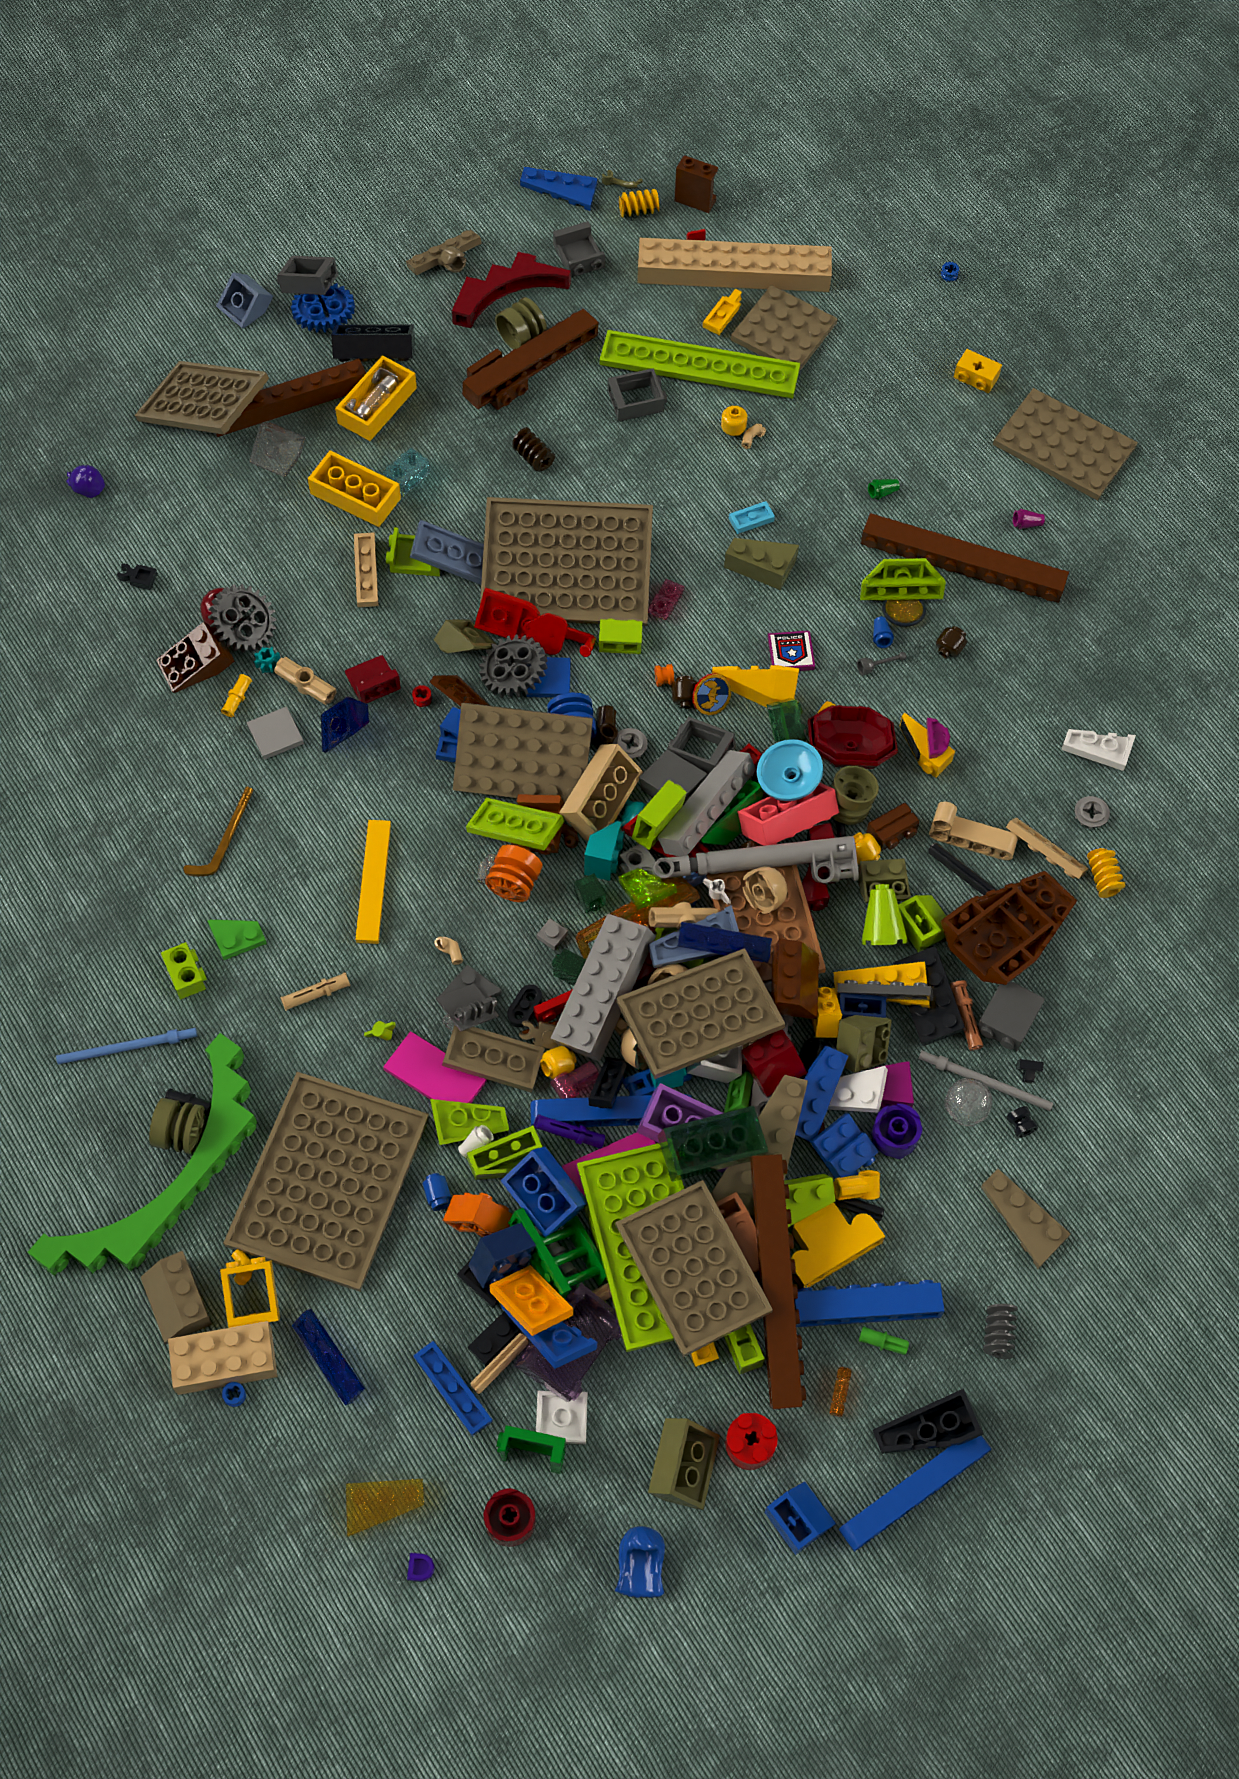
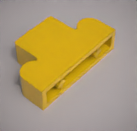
M833 1202L794 1224L792 1235L802 1250L796 1251L791 1258L795 1260L796 1273L792 1274V1277L800 1289L809 1288L882 1244L885 1235L875 1220L868 1214L856 1215L851 1225H849Z

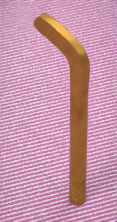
M245 787L211 862L208 865L202 866L186 865L183 868L185 875L208 876L217 872L254 791L252 788Z

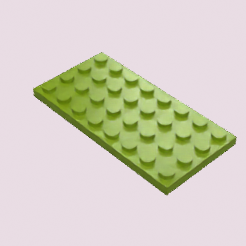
M671 1140L577 1163L626 1352L673 1341L674 1338L615 1225V1222L684 1189Z

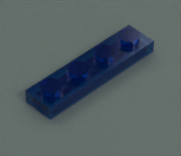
M681 922L677 946L728 955L745 948L751 960L768 963L772 938Z
M312 1309L304 1311L292 1327L344 1405L352 1404L365 1390L364 1386Z

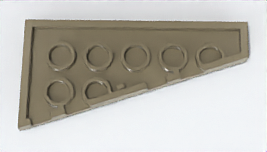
M788 1075L783 1076L735 1153L730 1166L724 1171L711 1192L715 1202L737 1192L749 1214L755 1216L750 1157L782 1154V1160L786 1159L788 1168L808 1080Z

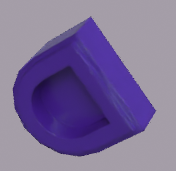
M410 1553L407 1581L424 1582L429 1580L435 1571L432 1558L425 1554Z

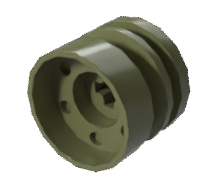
M527 297L515 302L511 308L504 309L495 317L497 330L511 349L519 348L528 340L534 339L547 330L546 321L541 310Z
M846 766L835 774L831 788L835 789L839 813L831 817L847 825L861 823L868 817L879 790L878 781L871 772L859 766Z
M161 1098L155 1107L149 1133L151 1147L167 1150L170 1149L174 1142L176 1152L184 1150L186 1154H194L204 1129L205 1109L203 1105L196 1104L192 1106V1103H185L181 1109L179 1101Z

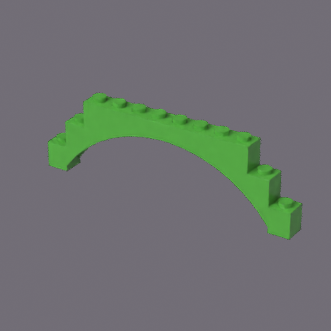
M219 1033L205 1049V1053L211 1061L213 1073L211 1109L200 1143L179 1176L145 1207L109 1226L69 1236L48 1237L46 1234H43L27 1252L35 1262L54 1276L67 1267L71 1257L92 1274L105 1265L109 1255L130 1271L135 1267H139L144 1262L147 1252L160 1243L164 1232L176 1224L181 1212L190 1208L198 1192H202L207 1188L210 1178L223 1169L227 1158L230 1155H234L239 1150L244 1138L251 1136L256 1129L257 1121L255 1116L239 1104L246 1101L251 1090L248 1081L233 1071L238 1069L243 1063L244 1054L241 1047Z

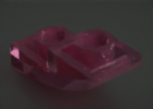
M665 579L659 593H656L648 613L667 620L679 602L685 586Z

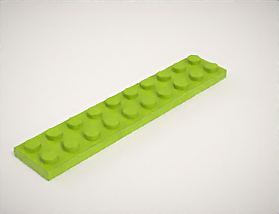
M607 330L600 356V365L637 372L654 368L655 374L660 376L792 399L800 369V363L613 330Z

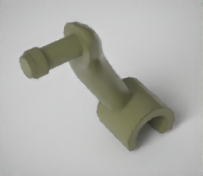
M611 170L607 171V176L602 174V183L604 185H611L613 183L633 189L643 183L642 178L636 182L614 178Z

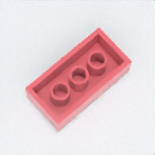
M819 783L816 789L804 798L794 801H782L769 796L738 811L742 835L765 846L777 844L786 838H792L798 832L810 829L821 821L829 820L831 816L839 813L835 789Z

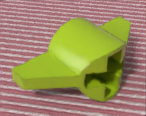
M378 1021L373 1025L372 1030L364 1033V1036H376L388 1041L392 1038V1031L396 1023L393 1021L390 1023Z

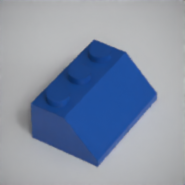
M545 1146L533 1149L501 1180L502 1184L521 1208H524L528 1217L544 1237H548L587 1206L584 1194Z

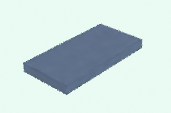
M420 520L410 557L481 585L484 544Z

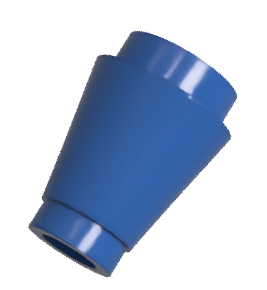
M880 616L874 619L873 642L879 648H887L893 643L894 635L886 618Z

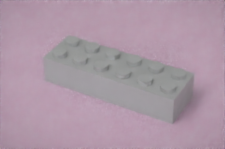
M607 914L551 1036V1039L557 1045L565 1046L575 1053L600 1062L622 1013L617 1004V997L632 991L649 953L648 945L654 942L656 938L648 927Z

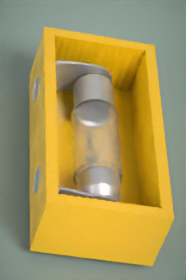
M382 355L335 408L337 423L371 441L417 389L415 372Z

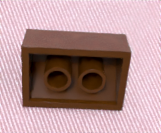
M779 938L773 949L771 998L781 1015L817 1019L819 954L802 941Z

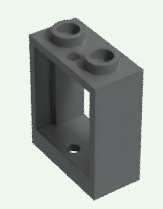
M291 256L277 275V283L280 285L281 293L325 295L338 276L335 257Z
M654 368L608 378L607 391L618 422L664 412L667 396L666 392L661 390V379L659 375L656 376ZM650 386L654 399L625 405L621 392Z
M688 716L685 723L679 726L675 739H671L667 749L709 775L727 751L735 749V733ZM692 735L718 745L709 760L683 751Z

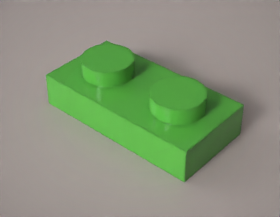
M748 1071L732 1080L729 1084L724 1113L731 1117L741 1115L748 1109L753 1076Z

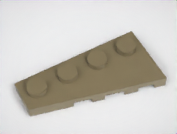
M999 1169L982 1184L981 1188L998 1213H1001L1011 1232L1015 1233L1021 1242V1246L1025 1252L1029 1253L1034 1260V1265L1039 1269L1070 1236V1233Z

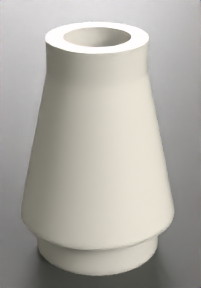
M485 1125L476 1126L458 1147V1150L466 1158L467 1152L491 1143L494 1140L493 1134Z

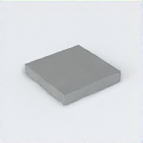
M287 706L246 722L263 760L304 744Z

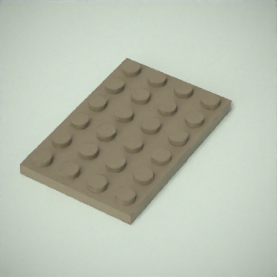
M179 361L134 416L139 422L225 434L236 419L241 416V413L248 404L252 402L259 390L263 388L269 377L263 371Z
M1035 388L1027 395L993 442L994 446L1097 501L1138 444V442Z
M461 703L453 790L518 798V794L561 795L565 803L588 766L593 718Z
M745 948L617 997V1004L654 1079L785 1028V1022Z
M704 1180L615 1222L683 1357L773 1312L770 1303Z

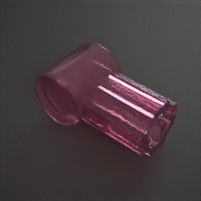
M589 1061L570 1073L564 1072L558 1075L550 1084L560 1099L575 1098L581 1090L596 1082L599 1073L595 1065Z

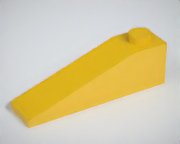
M771 665L770 669H759V666H751V669L742 670L738 666L712 668V674L723 675L729 681L732 692L766 708L781 705L783 713H792L799 673L798 668Z

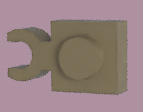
M522 1021L523 1026L530 1028L526 1034L519 1032V1036L522 1039L529 1040L534 1038V1045L548 1049L558 1046L551 1039L556 1025L539 1021L538 1027H534L531 1022Z

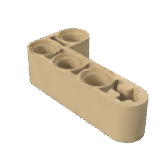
M940 802L938 804L929 832L931 838L1001 860H1011L1013 858L1018 841L1017 835L956 816L957 807L952 803Z

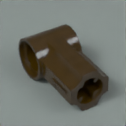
M599 706L596 711L597 736L592 742L597 749L600 745L612 744L618 735V730L615 727L616 711L613 709V706Z

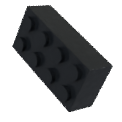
M414 324L335 325L331 334L333 359H338L341 362L349 361L350 359H360L363 362L370 359L379 360L382 355L389 359L397 358L398 361H408L414 355Z

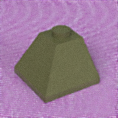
M470 619L445 620L434 638L440 650L447 654L493 649L492 643L496 644L482 630L474 628L475 624Z

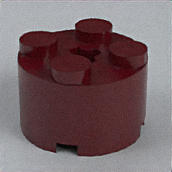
M513 1488L499 1490L492 1495L484 1509L483 1516L486 1531L490 1538L498 1545L506 1547L518 1546L527 1541L533 1534L536 1524L535 1508L532 1500L526 1494ZM507 1513L516 1516L513 1522L509 1523L508 1520H504Z

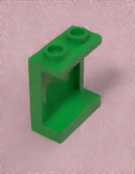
M506 1425L504 1432H499L497 1453H500L501 1461L505 1462L507 1461L510 1448L551 1456V1472L561 1474L566 1452V1438Z

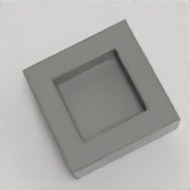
M549 919L537 933L536 938L555 951L568 935V930L552 919Z

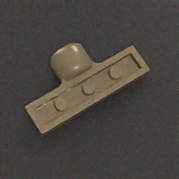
M472 230L464 231L454 238L447 239L438 246L431 247L422 254L413 256L406 261L407 268L416 275L437 265H442L451 273L460 272L466 265V258H464L465 254L463 252L482 244L481 238Z

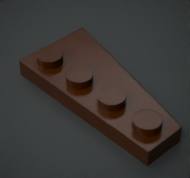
M434 675L430 680L432 685L459 706H461V703L490 706L458 675Z

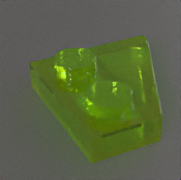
M640 868L618 876L620 885L638 910L677 893L675 884H665L661 882L660 877L650 875Z

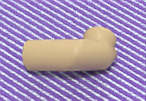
M755 424L746 430L741 446L744 449H750L753 438L756 435L758 437L765 435V427H762V424Z
M441 936L436 938L434 942L435 947L442 952L450 954L453 965L463 962L461 951L456 941Z

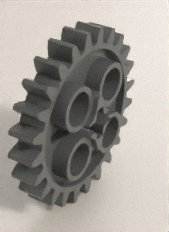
M233 584L230 589L226 587L222 592L220 591L216 594L217 598L211 601L213 605L209 608V611L213 612V614L208 616V619L214 620L209 626L212 628L216 627L217 630L213 635L220 634L219 642L227 641L226 648L233 645L234 652L240 648L242 653H245L247 650L252 653L269 643L268 639L274 636L272 631L276 629L272 623L277 621V619L271 617L275 610H269L268 608L272 603L264 602L266 595L258 596L260 590L252 592V586L247 587L245 590L243 584L238 586V588ZM239 601L243 602L245 608L239 604ZM253 606L254 610L232 631L231 627ZM225 614L231 617V621L226 618ZM254 616L259 619L260 623L255 621ZM241 630L245 631L246 637L242 635Z
M517 634L513 640L509 636H507L505 642L499 639V645L497 646L492 643L493 650L486 649L488 656L481 657L484 662L479 664L481 680L488 691L491 690L493 695L499 693L501 698L507 694L509 699H511L514 693L519 698L522 691L527 695L529 687L535 690L534 683H542L539 677H545L544 670L548 669L546 665L548 659L543 647L541 648L539 642L535 643L533 638L528 640L526 635L521 640Z

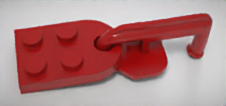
M486 587L484 589L474 628L505 638L509 636L511 640L514 639L516 634L520 640L526 635L528 640L533 638L535 643L539 642L545 653L550 655L559 653L564 639L567 638L583 643L584 645L579 650L580 654L583 657L590 656L596 642L594 635L568 627L566 620L560 616L551 613L541 615L536 606L526 600Z

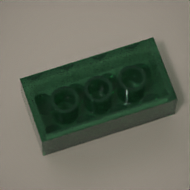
M754 1106L664 1128L657 1136L671 1182L750 1162V1157L763 1156L769 1152Z

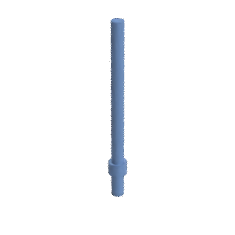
M196 1028L181 1031L174 1029L167 1031L166 1034L56 1055V1060L59 1065L168 1042L169 1044L180 1043V1040L198 1037Z

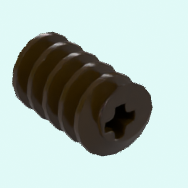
M529 427L521 429L515 435L512 447L525 461H528L530 466H533L535 471H544L552 465L555 460V454L551 453V450L546 447L544 442H541L539 437H536L534 432H531Z

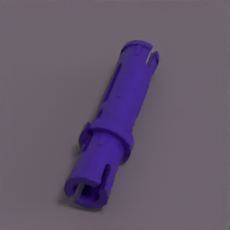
M538 1114L534 1121L535 1129L574 1140L579 1145L584 1143L601 1149L605 1141V1134L587 1130L582 1125L577 1127L542 1116L541 1114Z

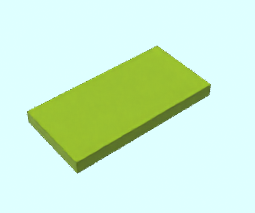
M486 798L466 825V830L468 833L545 851L565 820L564 816Z

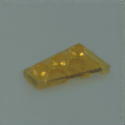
M423 1479L347 1483V1537L424 1506Z

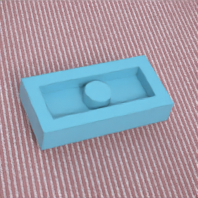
M767 501L730 513L729 520L736 533L739 534L774 522L775 515Z

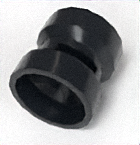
M1027 1106L1015 1109L1006 1116L1009 1123L1013 1124L1015 1128L1014 1133L1017 1138L1026 1137L1038 1129V1125L1030 1117L1031 1112Z

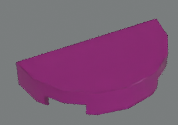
M927 717L929 759L937 758L947 750L950 734L948 728L940 724L937 719Z

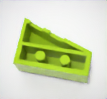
M531 1126L467 1152L466 1158L475 1180L504 1178L533 1149L541 1148L542 1145L534 1126Z
M826 1174L784 1181V1184L789 1186V1199H786V1209L791 1210L792 1219L788 1227L836 1201L833 1179Z

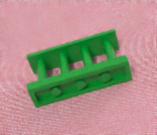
M524 1208L515 1210L508 1222L509 1226L518 1223L523 1224L536 1244L530 1262L535 1270L564 1299L571 1291V1286L594 1277L598 1286L605 1283L607 1278L601 1255L577 1216L564 1224L563 1229L553 1232L548 1237H542L534 1227L535 1224L528 1217ZM570 1237L576 1249L553 1257L546 1246ZM582 1257L588 1269L569 1277L563 1276L558 1266Z

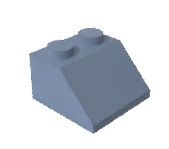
M233 272L216 307L241 328H245L266 312L273 295L250 276Z

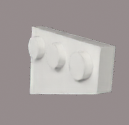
M886 1066L840 1077L828 1110L879 1113L888 1072Z

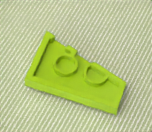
M430 1099L439 1145L465 1140L476 1126L485 1125L492 1134L509 1131L505 1107Z

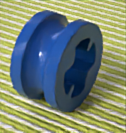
M946 262L942 266L941 277L949 282L955 281L958 278L959 266L954 262Z
M230 1382L223 1388L222 1398L227 1405L238 1407L245 1401L246 1392L240 1383ZM235 1389H239L237 1391L240 1395L239 1398L234 1397L232 1400H229L231 1398L228 1394L229 1391L234 1392Z

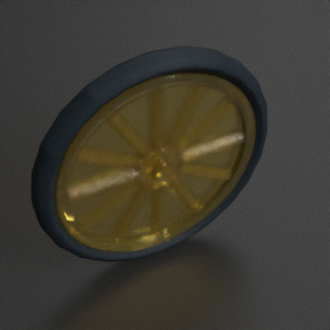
M921 599L884 600L882 612L885 618L892 624L910 627L919 624L924 619L926 607Z

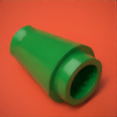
M874 479L868 484L870 497L877 500L900 489L897 479Z

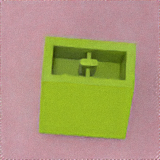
M915 895L898 904L906 935L918 952L946 938L941 925V920L946 915L932 895Z

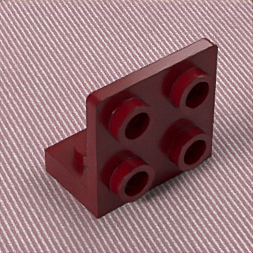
M383 655L345 670V675L361 705L401 689L399 674L396 669L391 670Z

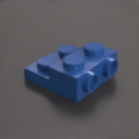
M849 1113L843 1114L810 1141L834 1178L858 1175L856 1170L862 1165L864 1167L871 1165L876 1160L874 1156L878 1153L868 1135L860 1131Z

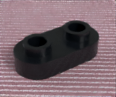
M526 985L517 994L507 1011V1018L512 1026L524 1027L522 1021H530L533 1017L534 1006L542 1002V992L538 986ZM530 996L535 998L533 1001L527 1000ZM522 1015L523 1018L516 1019L515 1016Z

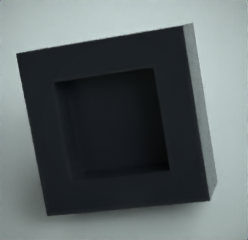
M1024 1059L1017 1060L1016 1070L1023 1071L1022 1082H1034L1035 1072H1043L1044 1062Z

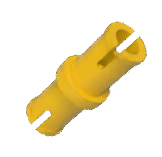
M244 674L239 675L235 686L229 690V697L221 709L224 715L228 717L234 716L240 702L244 701V694L252 682L250 677Z

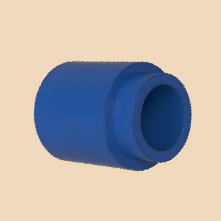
M439 1173L428 1175L422 1183L428 1205L432 1207L433 1211L448 1208L452 1197L446 1177Z

